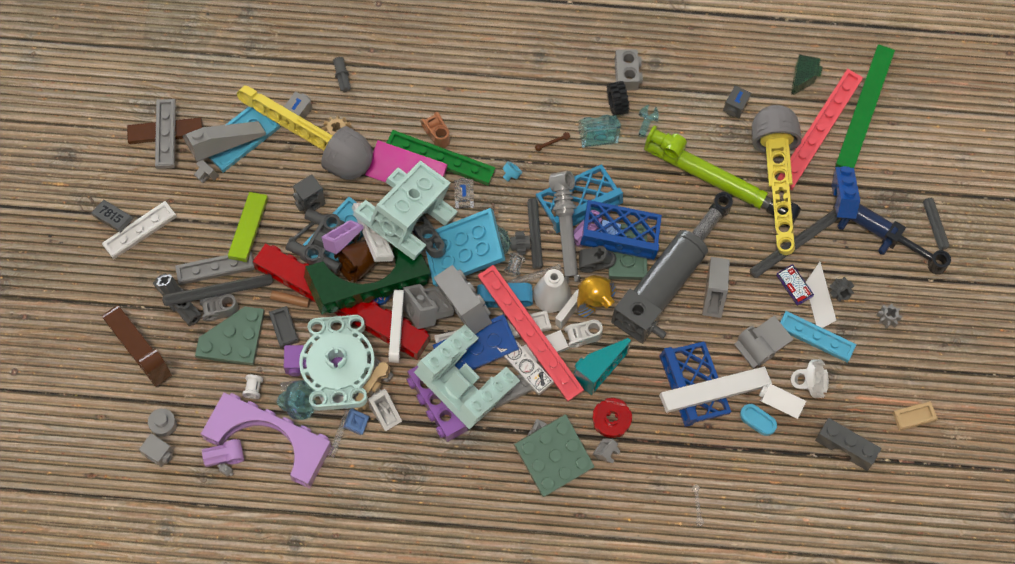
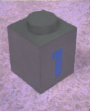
M735 85L725 102L723 111L729 116L740 118L749 102L751 92Z

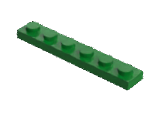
M392 130L387 140V143L446 163L448 164L446 171L489 186L496 171V167Z

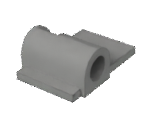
M774 315L759 327L750 326L738 336V341L734 345L750 366L755 368L756 366L760 367L774 357L776 352L794 339Z

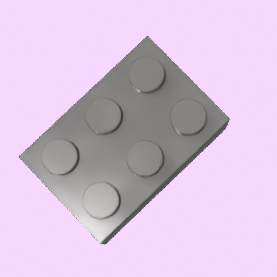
M451 265L435 276L434 280L464 325L476 334L492 323L489 318L491 313L480 294L477 295L471 282L465 280L467 278L461 269L457 271Z

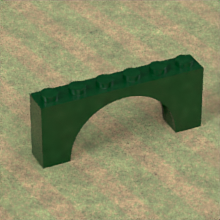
M394 246L392 252L395 258V267L388 276L377 282L357 284L345 281L332 273L324 261L306 266L304 278L322 315L334 313L338 309L345 307L351 308L362 302L368 303L379 297H388L394 293V290H403V287L418 284L424 286L428 283L431 272L421 253L413 260Z

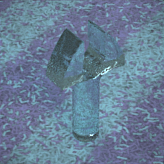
M649 104L640 110L639 116L644 119L639 131L640 137L646 136L651 121L658 122L659 113L656 106L654 113L650 114V116H648L647 112Z

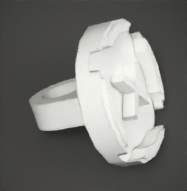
M821 359L811 360L807 369H799L793 372L791 376L792 385L800 390H809L813 398H824V393H827L829 385L827 369L824 370L823 368L825 363ZM804 375L805 382L799 385L798 377Z

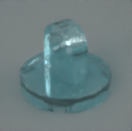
M294 381L290 383L286 391L278 396L276 403L283 411H287L294 420L307 419L314 411L309 402V396L314 390L305 381Z

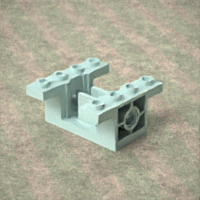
M419 161L407 174L400 168H397L386 180V183L393 187V189L376 207L365 200L353 213V216L413 260L426 247L425 243L411 234L416 221L424 213H428L445 226L458 212L443 201L451 182L422 161Z
M464 325L421 359L417 364L419 367L414 373L470 430L520 380L505 367L478 390L473 384L480 377L466 363L460 370L455 366L466 350L479 339Z

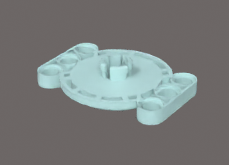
M347 315L310 320L307 327L312 337L302 349L299 365L304 381L314 390L309 396L311 407L314 410L322 411L364 406L368 401L366 391L361 387L371 377L375 357L369 340L362 334L365 330L363 318L359 315ZM336 322L342 324L339 330L331 329L332 324ZM352 322H361V326L359 328H351ZM316 324L322 325V329L319 332H313L312 327ZM363 340L369 348L365 349L361 341ZM312 344L308 354H306L308 347ZM370 354H371V364H369V361H368V356H369ZM336 357H341L343 359L338 363V367H335L331 361ZM304 359L306 360V365H307V368H306V369H303V360H304ZM306 375L311 377L312 383L306 378ZM356 393L364 395L361 401L353 400V396ZM340 394L344 396V399L341 403H335L333 401L334 396ZM317 396L324 398L323 403L319 405L314 404L313 400Z

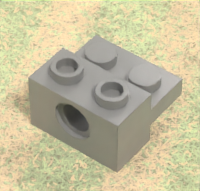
M421 284L403 287V309L417 329L434 326L436 319L453 316L454 308L437 286L426 289Z

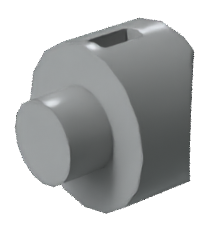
M160 408L150 414L148 426L154 435L164 437L176 431L177 421L170 410Z

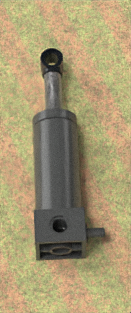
M720 192L715 196L709 211L693 232L680 230L636 288L634 290L629 289L614 308L612 324L641 344L645 342L652 332L661 339L665 338L667 333L657 326L660 315L707 255L708 248L703 240L720 218L729 214L733 204V198L729 193Z

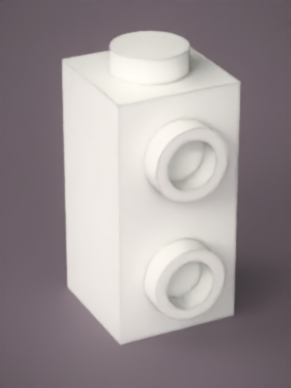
M770 383L767 386L764 385L759 394L761 402L797 419L806 403L805 400Z

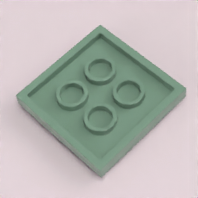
M566 414L513 444L542 497L595 467Z

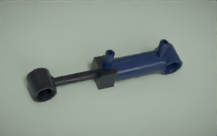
M859 204L856 219L842 218L837 225L838 229L844 230L848 222L852 220L883 239V244L878 250L881 255H884L889 247L893 249L897 242L901 243L929 260L928 269L933 274L940 275L944 273L951 263V256L948 252L938 250L933 254L902 236L907 227L897 221H894V223L888 221L862 204ZM936 260L941 261L943 265L938 264Z

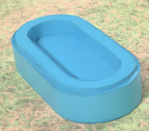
M747 404L741 409V420L763 436H770L775 432L777 422L765 411L754 404Z

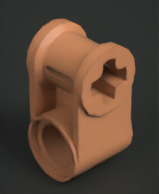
M434 112V115L427 119L420 120L424 131L429 135L434 145L446 148L450 144L449 129L438 112Z

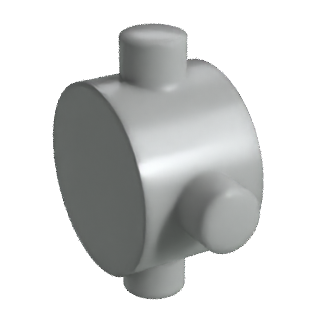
M224 463L222 465L218 464V471L227 477L233 475L232 469Z

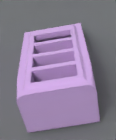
M349 220L322 236L324 249L334 254L339 253L363 229V225Z

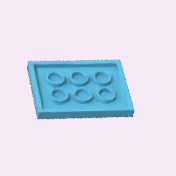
M491 208L435 229L445 244V254L442 257L433 258L426 251L433 285L437 287L438 285L434 277L451 265L457 271L461 269L466 276L505 261L494 211ZM425 234L423 237H424V238H430V237H432L433 235H432V234Z

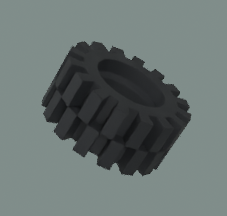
M624 82L608 83L607 98L613 116L629 113V101Z

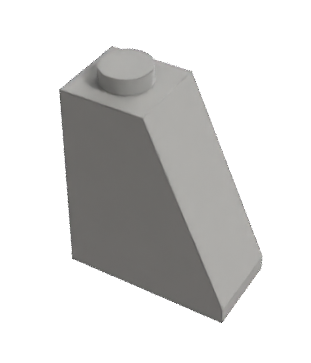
M710 258L702 312L704 316L722 317L728 292L729 259Z

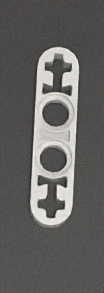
M394 290L389 345L390 363H399L404 290Z

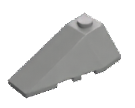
M259 121L203 127L183 135V139L197 162L265 136L266 132Z

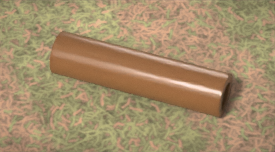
M275 290L271 292V300L305 308L309 307V298Z

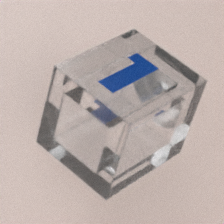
M460 178L459 180H454L455 208H474L473 179Z

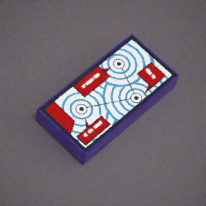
M793 264L776 274L797 306L814 296Z

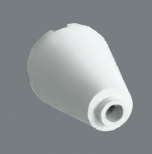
M557 269L547 271L535 285L533 297L536 306L542 311L547 310V313L560 312L569 301L571 289L561 271Z

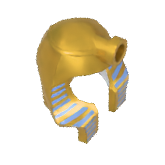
M591 275L582 280L578 285L577 314L579 316L587 318L596 311L595 308L589 305L594 307L604 306L607 309L615 302L612 297L615 296L616 287L610 279Z

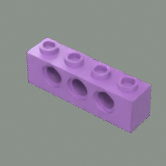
M419 366L408 370L407 383L411 389L415 388L417 391L416 397L421 406H426L428 410L426 414L431 422L435 421L438 426L436 431L440 438L444 437L449 442L468 431V427L442 401L438 405L431 404L433 399L439 398L429 388L424 389L421 387L424 382L414 373ZM443 415H448L451 417V419L446 422L442 421L440 418Z

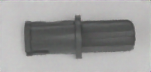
M336 57L333 59L336 71L335 78L338 79L340 91L345 93L351 89L348 79L349 72L346 70L344 58Z

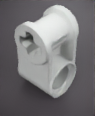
M590 320L566 326L564 330L569 337V347L577 348L599 341L602 338L603 332L601 322ZM595 328L599 332L596 334H592L589 332V330Z

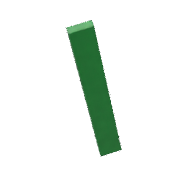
M880 44L877 45L835 167L847 166L855 168L895 52L894 49Z

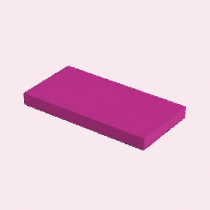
M378 140L373 152L371 165L365 175L386 183L387 178L397 168H400L407 174L419 161H422L444 177L448 164Z

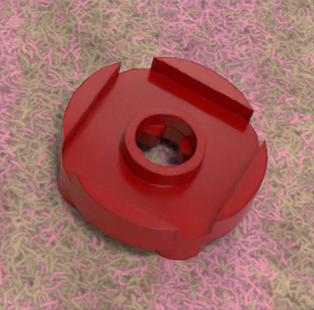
M605 399V401L598 403L594 408L592 415L594 429L608 438L622 437L631 426V410L620 399ZM613 413L618 420L610 422L607 416Z

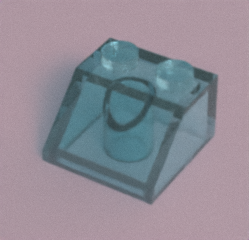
M616 115L580 119L578 130L581 147L618 143L621 124Z

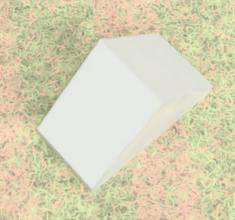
M386 389L368 399L371 411L385 431L402 422Z

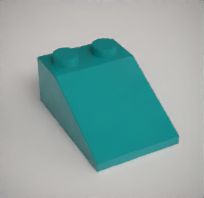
M629 338L592 352L584 359L580 358L575 364L574 376L583 389L591 396L628 354L631 344Z

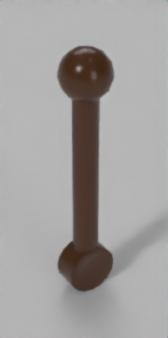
M565 132L561 137L541 145L537 144L535 150L541 151L542 148L563 139L569 140L570 134Z

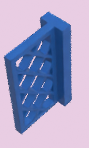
M588 200L580 245L589 247L604 246L608 251L654 260L659 250L658 241L662 215ZM590 207L598 208L601 213L594 216L590 211ZM614 211L620 217L613 220L608 213ZM633 215L638 221L632 224L627 219V216ZM605 216L610 223L602 226L597 219ZM621 220L628 226L623 230L616 224ZM645 220H656V225L650 228ZM594 222L599 229L592 231L587 228L589 224ZM640 223L646 229L641 234L635 228ZM613 226L618 233L612 235L605 229ZM631 229L636 237L633 239L627 238L624 233ZM650 234L654 239V243L646 242L643 237Z
M705 341L674 349L672 347L664 348L659 355L671 390L695 384L693 381L696 376L705 381L718 378ZM694 349H702L704 355L702 359L692 354ZM682 353L686 355L685 363L677 360L675 354ZM689 358L700 363L696 370L686 365ZM701 365L709 368V376L699 372ZM684 369L694 374L691 381L683 377L682 372ZM727 399L716 400L723 405L724 410L722 411L712 408L715 401H711L710 405L700 404L701 407L707 409L705 415L702 416L697 415L696 406L680 409L679 412L685 427L691 426L696 422L730 414L731 410Z

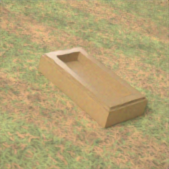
M931 401L893 412L899 431L938 420Z

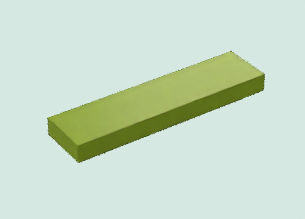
M249 192L228 253V259L248 261L268 201L267 195Z

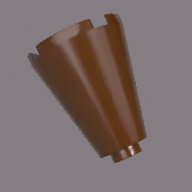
M366 240L346 245L339 253L334 254V258H338L339 262L342 263L340 272L348 281L354 280L353 283L359 281L377 263L372 257Z

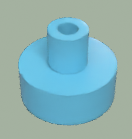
M509 161L503 167V170L506 172L503 178L507 181L511 178L518 179L522 174L520 168Z

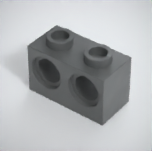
M312 174L293 185L294 194L292 195L296 200L294 203L300 212L303 211L306 214L309 208L317 210L326 204L323 189Z

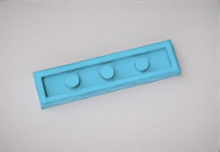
M788 311L785 312L780 322L791 336L847 363L857 345Z

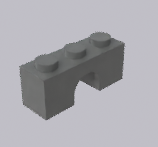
M830 418L827 419L815 439L816 442L830 450L836 448L846 452L851 457L850 462L866 471L873 465L882 449Z

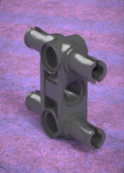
M309 208L304 218L319 226L307 245L304 246L290 239L285 249L300 256V259L309 265L324 261L330 271L338 274L342 263L327 257L330 252L324 249L322 236L345 222L340 220L336 214L323 215ZM331 223L337 224L335 227H329ZM360 232L351 241L356 243L359 239ZM313 254L318 255L315 259L309 257Z

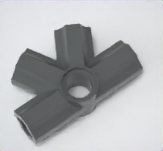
M161 274L153 282V285L162 296L184 291L170 274ZM191 302L169 306L180 315L188 326L195 325L202 317L201 313Z

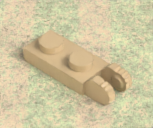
M385 362L378 364L371 377L363 386L368 399L373 393L376 394L382 385L380 382L382 379L388 378L391 372L390 366ZM359 393L354 401H361L364 395ZM367 401V403L364 406L357 407L354 409L359 412H362V410H366L368 408L369 402Z

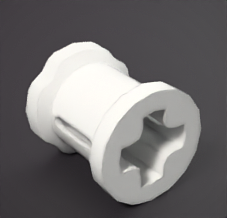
M246 375L247 384L242 395L249 399H259L260 383H263V378L258 375Z

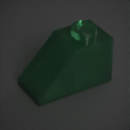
M799 54L793 77L792 95L814 84L817 76H821L823 66H820L821 58Z

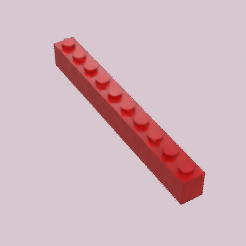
M265 243L253 260L255 269L265 275L270 274L272 279L315 302L304 278L305 267L309 264H302L293 255H286L277 246H270ZM372 300L368 303L362 302L351 308L345 307L334 312L338 316H361L365 323V331L390 345L391 310L380 308ZM403 318L400 351L418 360L430 342L429 334L425 329H417L411 325L409 320ZM359 321L352 322L357 327L361 326Z

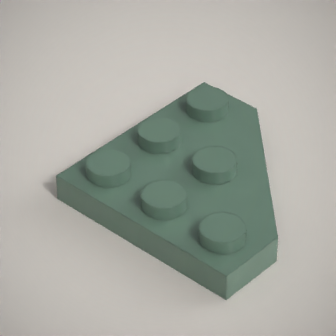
M243 307L200 336L195 357L198 359L254 366L265 313L264 309Z

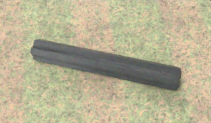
M530 198L527 200L532 267L534 269H541L543 261L538 201L536 198Z

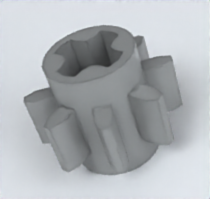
M892 303L888 307L883 305L881 311H878L876 315L880 317L879 324L882 323L886 328L891 325L896 327L898 325L897 321L902 319V316L899 315L900 308L894 307Z

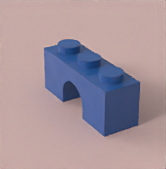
M847 166L835 167L832 191L833 196H837L835 205L837 217L856 219L860 196L855 170Z

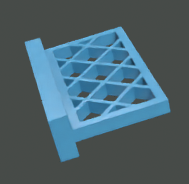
M602 164L574 176L575 186L570 192L573 193L574 190L583 192L581 198L570 195V197H573L571 201L579 202L572 215L573 226L581 223L585 218L588 201L584 199L586 193L596 195L592 201L616 206L623 203V192L620 187H616ZM601 172L603 175L602 180L592 178L593 174ZM580 180L587 181L585 188L576 186V183ZM590 182L600 185L598 191L588 188ZM603 186L611 187L612 191L605 193L601 192ZM551 188L536 193V198L551 220L555 232L559 233V217H554L552 214L556 201H554V198L552 203L543 200V197L547 195L554 196L556 193ZM590 207V211L596 210L599 213H601V211L598 208Z

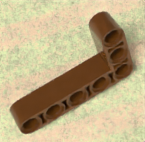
M118 304L101 315L155 387L172 376L162 356L155 348H151Z

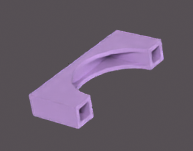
M223 393L201 432L203 439L216 446H220L234 433L252 426L273 428L282 433L293 446L294 466L290 474L292 481L310 489L332 447L329 438L323 434H313L305 426L301 425L298 427L288 418H278L274 412L268 409L263 411L253 402H243L239 396L230 393V395Z

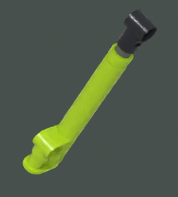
M654 125L646 139L645 151L750 205H754L758 209L763 207L767 209L766 212L774 215L773 199L768 197V192L760 190V188L685 150L687 141L683 136L679 134H665L657 130V126ZM791 202L794 224L801 208L796 203ZM781 207L778 210L780 215H785L788 212L786 207Z

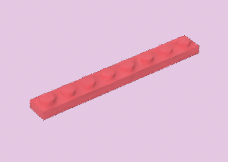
M849 69L846 70L803 137L801 144L790 157L793 182L790 185V190L794 189L860 85L863 79L862 76ZM780 173L777 180H783L785 178V174Z
M492 265L480 273L478 279L545 372L554 381V384L566 401L569 402L584 391L583 387L496 267Z

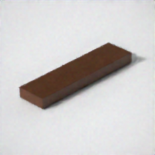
M202 118L176 120L175 140L183 139V135L203 128ZM156 122L127 125L128 143L156 142Z

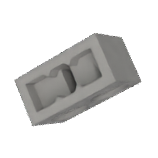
M638 49L616 50L614 58L616 82L623 81L627 90H638L639 83L643 81L642 72H639L642 61L641 56H638Z

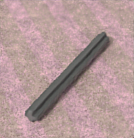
M836 209L794 237L795 250L837 221L839 217H837ZM787 242L781 248L787 250L791 247V243ZM777 249L750 269V274L757 278L788 255H782Z
M270 274L166 294L162 297L164 306H170L268 286L273 283V279Z

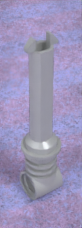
M571 171L552 173L549 176V186L553 192H556L554 194V197H556L554 201H557V203H555L553 211L559 217L564 275L567 283H569V276H574V281L578 282L580 275H578L572 221L576 205L571 201L573 197H570V195H573L570 191L575 186V178Z

